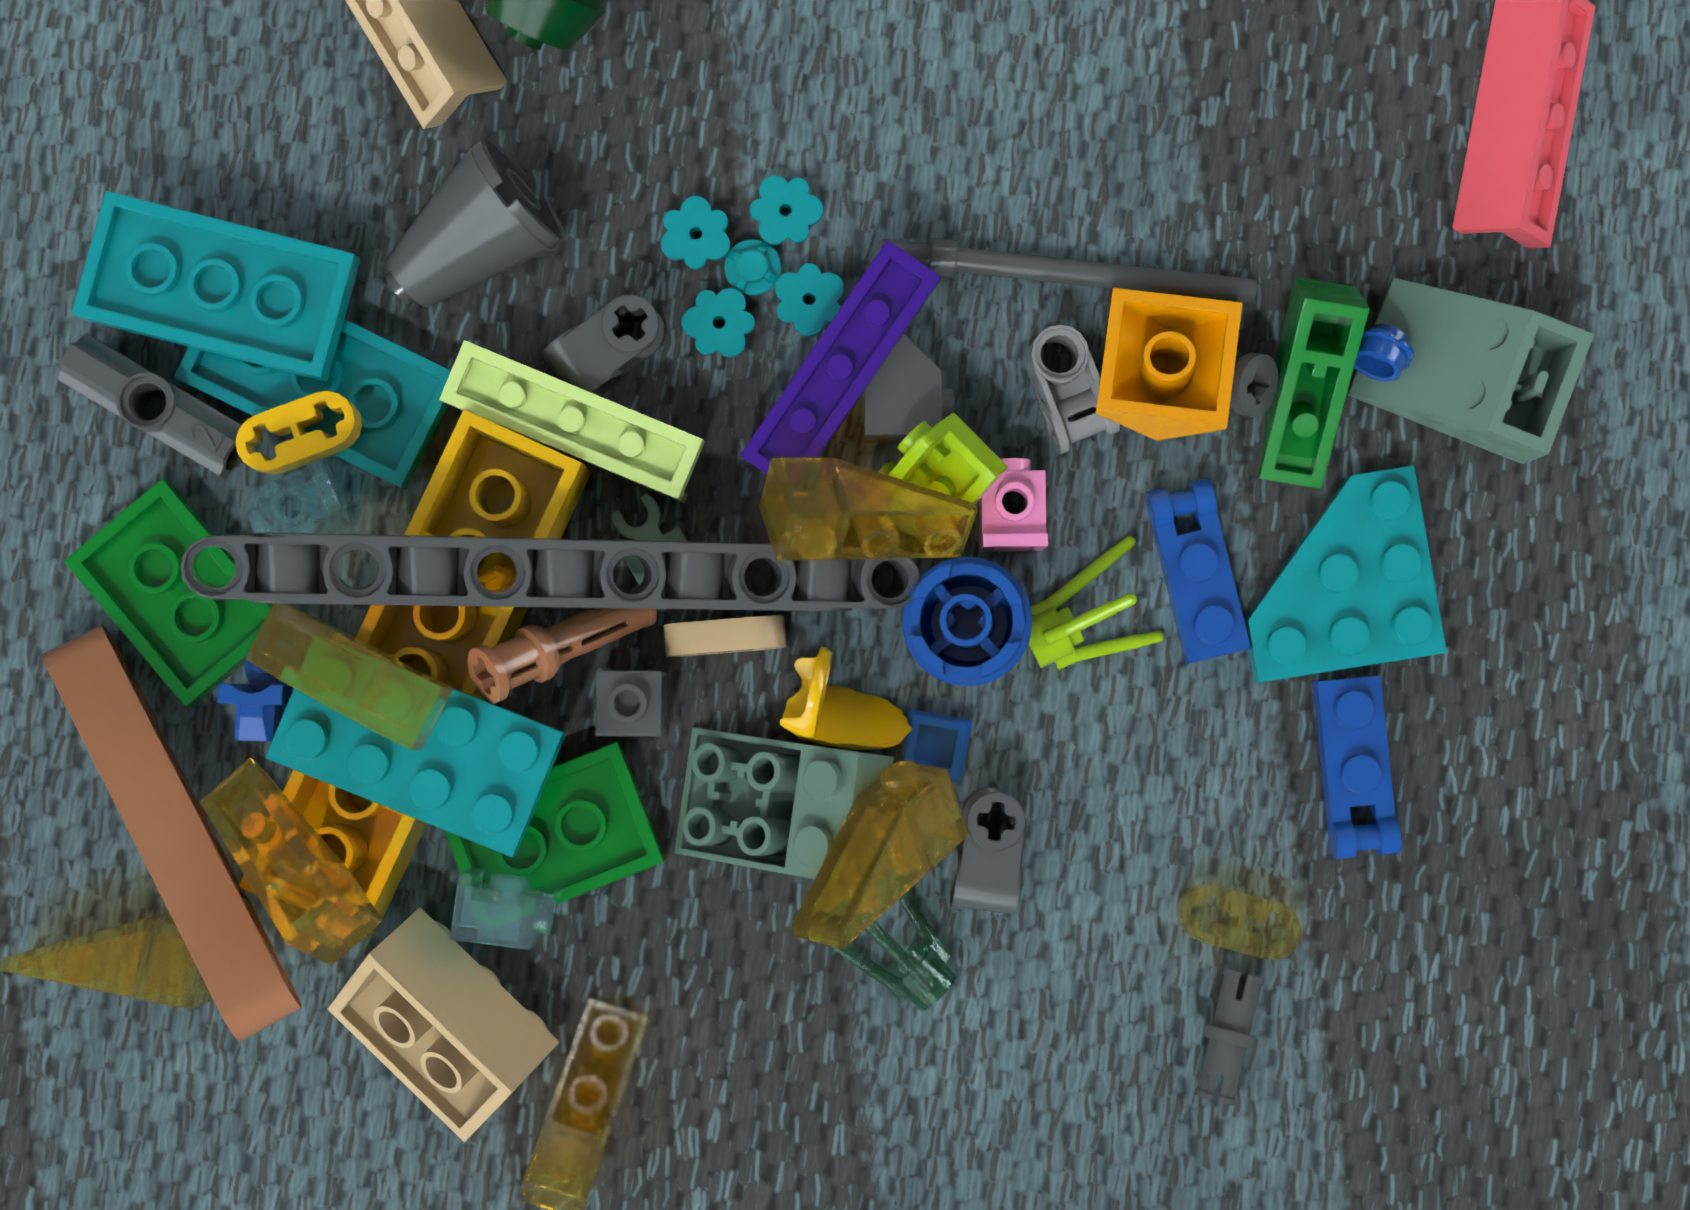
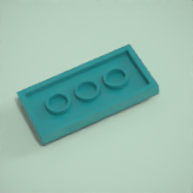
M105 191L71 314L81 320L327 382L361 259L354 253Z
M344 319L327 382L188 347L174 378L252 416L316 392L330 391L338 393L356 406L361 414L362 428L356 442L346 450L334 454V456L407 490L448 407V404L439 400L451 370ZM327 406L322 409L323 420L320 423L305 428L306 433L322 430L329 434L331 438L337 435L336 424L345 419L344 414H337Z
M316 634L265 758L507 856L515 857L520 849L566 732L496 704L489 703L486 700L324 635Z

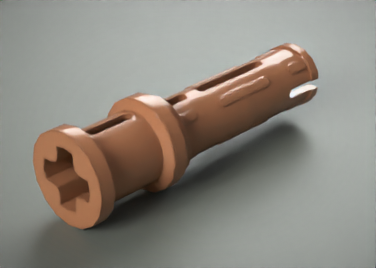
M590 608L546 628L538 625H526L516 631L515 638L491 648L482 644L472 648L467 657L471 679L481 696L489 703L496 704L506 699L509 691L531 680L540 683L550 680L558 672L560 664L600 648L634 631L652 626L656 622L657 611L656 609Z

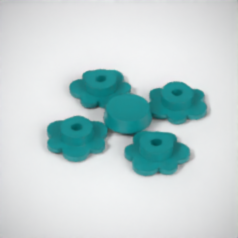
M776 175L765 178L759 187L760 198L754 200L750 206L751 217L755 221L760 222L759 233L763 241L755 239L745 240L736 244L731 250L729 237L724 232L728 227L727 215L720 210L711 211L710 204L703 197H689L682 203L680 211L670 210L664 215L663 224L667 232L661 239V249L667 258L674 261L684 259L690 269L699 270L705 266L707 259L718 261L726 257L724 265L725 275L733 288L723 289L717 295L710 290L701 291L695 300L697 307L688 309L681 319L683 331L689 337L696 339L695 346L700 354L709 356L717 350L720 355L733 358L743 352L746 345L744 335L751 333L755 327L753 315L745 311L746 301L743 294L760 295L775 285L776 296L781 301L777 306L778 318L784 323L794 322L796 331L805 337L818 335L823 330L825 322L831 323L840 310L841 306L838 301L843 296L844 284L838 275L831 272L821 274L820 269L815 264L807 263L800 267L798 274L788 272L779 276L781 271L780 259L777 252L770 246L782 244L787 238L794 243L804 242L809 236V226L816 225L823 216L821 201L816 196L809 194V185L803 178H793L789 183L783 177ZM788 208L791 210V213L788 216H783L780 214L781 210ZM694 232L702 233L699 239H692L691 235ZM808 296L815 299V302L811 305L804 303V299ZM717 320L725 321V325L722 328H716L714 323Z

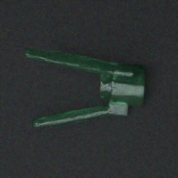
M894 874L890 877V884L926 946L924 949L918 942H915L904 950L850 895H843L840 898V904L894 960L889 969L896 976L821 926L813 928V936L885 986L900 1003L908 998L920 1011H923L937 1002L957 979V974L945 963L952 953L936 937L902 878Z

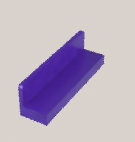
M887 239L740 456L792 493H795L941 281V276Z

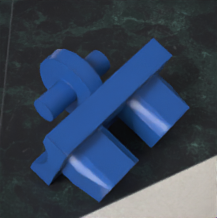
M272 637L262 639L252 646L247 653L244 664L245 674L251 685L218 683L217 703L236 704L235 740H273L304 665L300 651L290 641Z

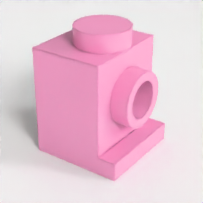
M1003 458L1001 460L1008 466V469L979 500V552L1043 551L1048 546L1045 470L1031 471L1030 459ZM1011 491L1020 493L1026 502L1024 511L1019 514L1007 512L1002 504L1004 494Z

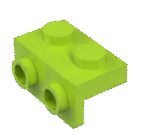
M954 412L933 427L926 421H923L897 447L904 455L896 465L893 461L888 462L866 484L865 488L872 495L857 513L867 522L884 509L929 553L946 538L1008 469V466Z

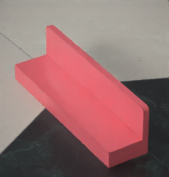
M1495 0L1452 227L1456 232L1460 234L1502 232L1524 247L1551 248L1596 7L1589 0Z

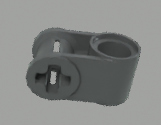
M622 295L613 299L583 323L572 327L557 337L543 350L541 357L557 379L602 396L620 382L624 375L652 356L661 347L665 337V325L659 313L656 312L655 308L645 298L637 295ZM631 314L639 321L645 319L641 324L645 335L637 341L628 334L620 338L626 331L622 321Z
M995 787L981 788L973 792L965 801L962 810L958 850L955 852L951 874L950 907L1015 914L1017 911L1022 879L1021 855L1025 830V813L1020 803L1002 789ZM998 802L999 809L1009 816L1008 823L997 824L995 834H988V829L977 818L979 813H989L992 803Z

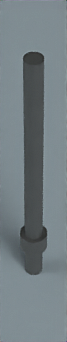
M932 238L931 244L888 239L941 277L954 278V273L959 272L1107 289L1138 290L1243 302L1245 304L1254 303L1257 291V280L1250 278L958 247V240ZM882 239L881 248L883 247L887 239Z

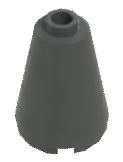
M482 138L469 148L386 257V263L390 272L385 275V278L390 288L403 302L411 305L416 301L421 306L427 308L554 249L566 236L562 224L546 198L542 196L538 201L527 186L526 182L531 178L520 165L493 140L487 138L484 141Z

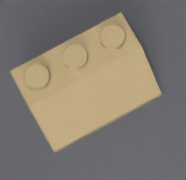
M418 908L367 955L327 1009L464 1143L559 1044V1041L547 1030L545 1023L538 1015L530 1010H526L501 986L499 979L490 969L479 965L455 941L452 933L446 926L434 921L421 908Z

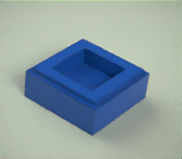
M909 709L907 719L908 724L912 727V731L903 740L898 772L961 783L972 720Z

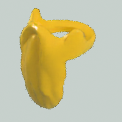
M821 646L816 657H801L795 661V670L802 680V687L794 696L787 700L783 718L780 719V725L793 733L797 739L829 747L867 751L898 745L912 731V727L908 724V719L903 715V711L892 705L888 700L860 693L851 688L828 685L833 652L827 647Z

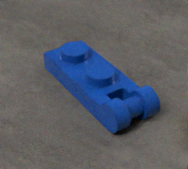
M1205 477L1188 481V488L1169 493L1165 487L1146 491L1145 502L1185 663L1189 664L1251 649L1217 514L1216 496L1210 479ZM1193 513L1198 531L1177 536L1174 517Z
M1381 676L1312 682L1329 847L1332 857L1334 859L1354 858L1357 851L1373 849L1376 850L1378 855L1400 853L1402 844L1401 831L1395 814ZM1370 805L1371 824L1353 826L1350 807Z

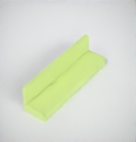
M465 340L462 343L439 400L461 411L463 409L468 410L533 441L682 503H685L688 494L684 491L705 443L703 439Z

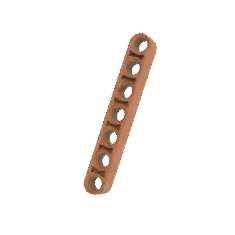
M101 624L43 653L42 659L231 1033L241 1042L302 1008L299 996L244 889L239 887L240 881L127 662L107 628Z

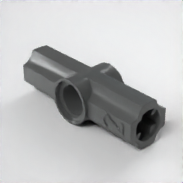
M84 333L79 340L71 343L59 361L58 381L121 417L129 426L148 433L218 476L227 478L243 462L236 448V437L242 424L186 392L181 386L152 372L92 335ZM164 392L166 396L164 412L158 418L149 421L146 415L148 400L154 394Z

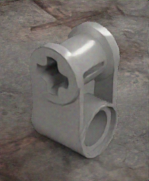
M1065 325L1050 326L1042 331L1028 348L1025 364L1028 376L1040 403L1039 406L1044 424L1058 454L1061 455L1069 452L1070 444L1102 431H1106L1109 435L1119 432L1120 424L1096 414L1101 378L1088 344L1082 334L1073 327ZM1053 342L1065 346L1071 354V369L1060 374L1048 370L1041 360L1042 346ZM1084 412H1091V415H1088L1076 421H1068L1069 418H1072Z

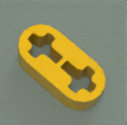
M330 391L316 392L247 419L237 433V453L245 464L259 472L271 475L285 473L351 447L360 436L362 428L361 414L352 402L338 393ZM327 406L337 414H344L345 419L336 424L337 435L332 438L322 430H314L309 433L305 431V428L320 423L323 420L322 409ZM268 429L269 432L277 436L293 433V439L275 446L277 457L271 460L269 456L255 452V446L263 443L262 431Z

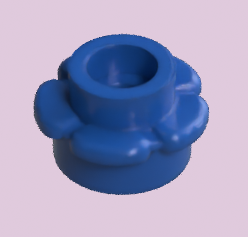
M1376 324L1368 329L1367 332H1363L1354 368L1361 374L1374 380L1394 381L1400 377L1403 369L1410 366L1411 360L1414 357V350L1408 343L1407 336L1400 329L1388 324Z

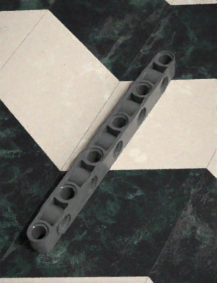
M253 532L252 535L206 536L188 547L183 554L180 566L184 582L191 591L200 597L251 600L258 603L851 611L852 608L892 609L902 607L912 600V595L920 582L918 568L906 554L893 550L854 548L851 545ZM207 547L223 548L233 557L236 566L235 574L227 584L219 586L208 584L197 573V558ZM357 549L372 554L378 564L377 576L373 582L360 588L350 587L345 584L337 571L338 561L345 553ZM500 552L508 556L512 562L514 570L512 579L501 589H486L478 580V564L488 554ZM634 555L640 559L644 566V578L640 586L633 591L622 592L613 581V569L618 560L625 556ZM762 558L770 566L772 577L770 584L765 590L753 594L745 585V569L750 562ZM887 561L894 569L895 581L890 591L884 595H879L872 586V573L878 564ZM915 584V587H914L913 592H912V593L910 594V596L908 597V594H909L910 590L912 589L913 585Z

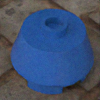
M958 557L938 563L920 577L919 585L912 595V600L904 605L902 626L905 642L911 655L927 673L938 680L952 685L976 686L998 679L1010 671L1020 660L1029 643L1032 629V614L1024 589L1010 572L986 559ZM915 584L913 585L912 589L910 590V592H909V594H908V597H909L910 594L913 592L914 587H915Z

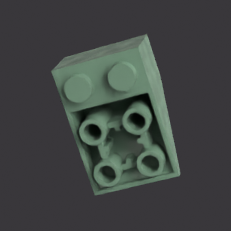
M1392 278L1374 325L1388 324L1404 332L1408 338V343L1414 350V357L1411 360L1410 366L1403 369L1400 377L1394 381L1374 380L1356 370L1347 395L1520 464H1525L1549 455L1595 334L1534 310Z
M692 727L674 853L836 884H876L894 756Z

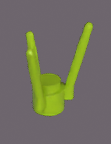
M1126 536L1050 597L1030 606L1032 629L1028 644L1040 668L1055 662L1058 670H1061L1078 661L1141 648L1142 646L1160 643L1164 640V633L1156 630L1073 647L1084 641L1081 630L1136 604L1137 596L1134 593H1128L1113 601H1108L1076 617H1073L1068 607L1056 611L1058 607L1134 547L1136 539L1133 536Z

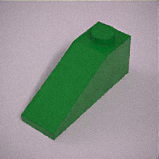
M1294 277L1279 337L1276 356L1279 381L1274 401L1268 408L1258 472L1259 479L1318 489L1322 488L1370 310L1358 287Z

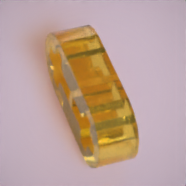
M1200 883L1188 888L1181 895L1177 904V918L1181 928L1192 938L1206 944L1263 959L1278 960L1294 951L1301 938V925L1297 915L1289 907L1271 899L1214 884ZM1208 895L1215 896V907L1234 915L1231 925L1211 921L1207 931L1200 930V920L1191 915V909L1194 904L1204 905ZM1270 912H1277L1276 923L1285 927V934L1283 938H1272L1269 946L1263 947V937L1243 928L1245 919L1247 917L1258 921H1267Z

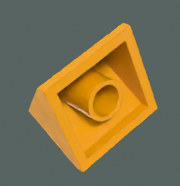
M1113 288L1096 414L1156 441L1226 430L1243 302Z

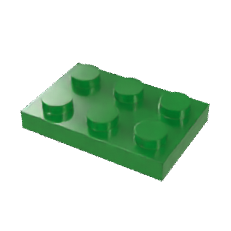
M161 479L66 558L64 563L185 707H194L217 688L218 683H223L245 664L247 653L254 644L262 639L276 638L291 624L273 603H258L251 600L210 599L200 597L188 588L182 578L180 568L183 554L192 543L200 538L215 534L170 481ZM207 547L200 553L196 562L197 573L203 581L211 585H225L231 581L235 574L236 566L233 557L228 551L220 547Z
M620 742L552 767L517 856H507L444 830L483 933L666 861Z

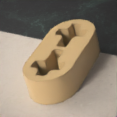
M783 615L691 621L664 625L666 657L773 650L787 647Z

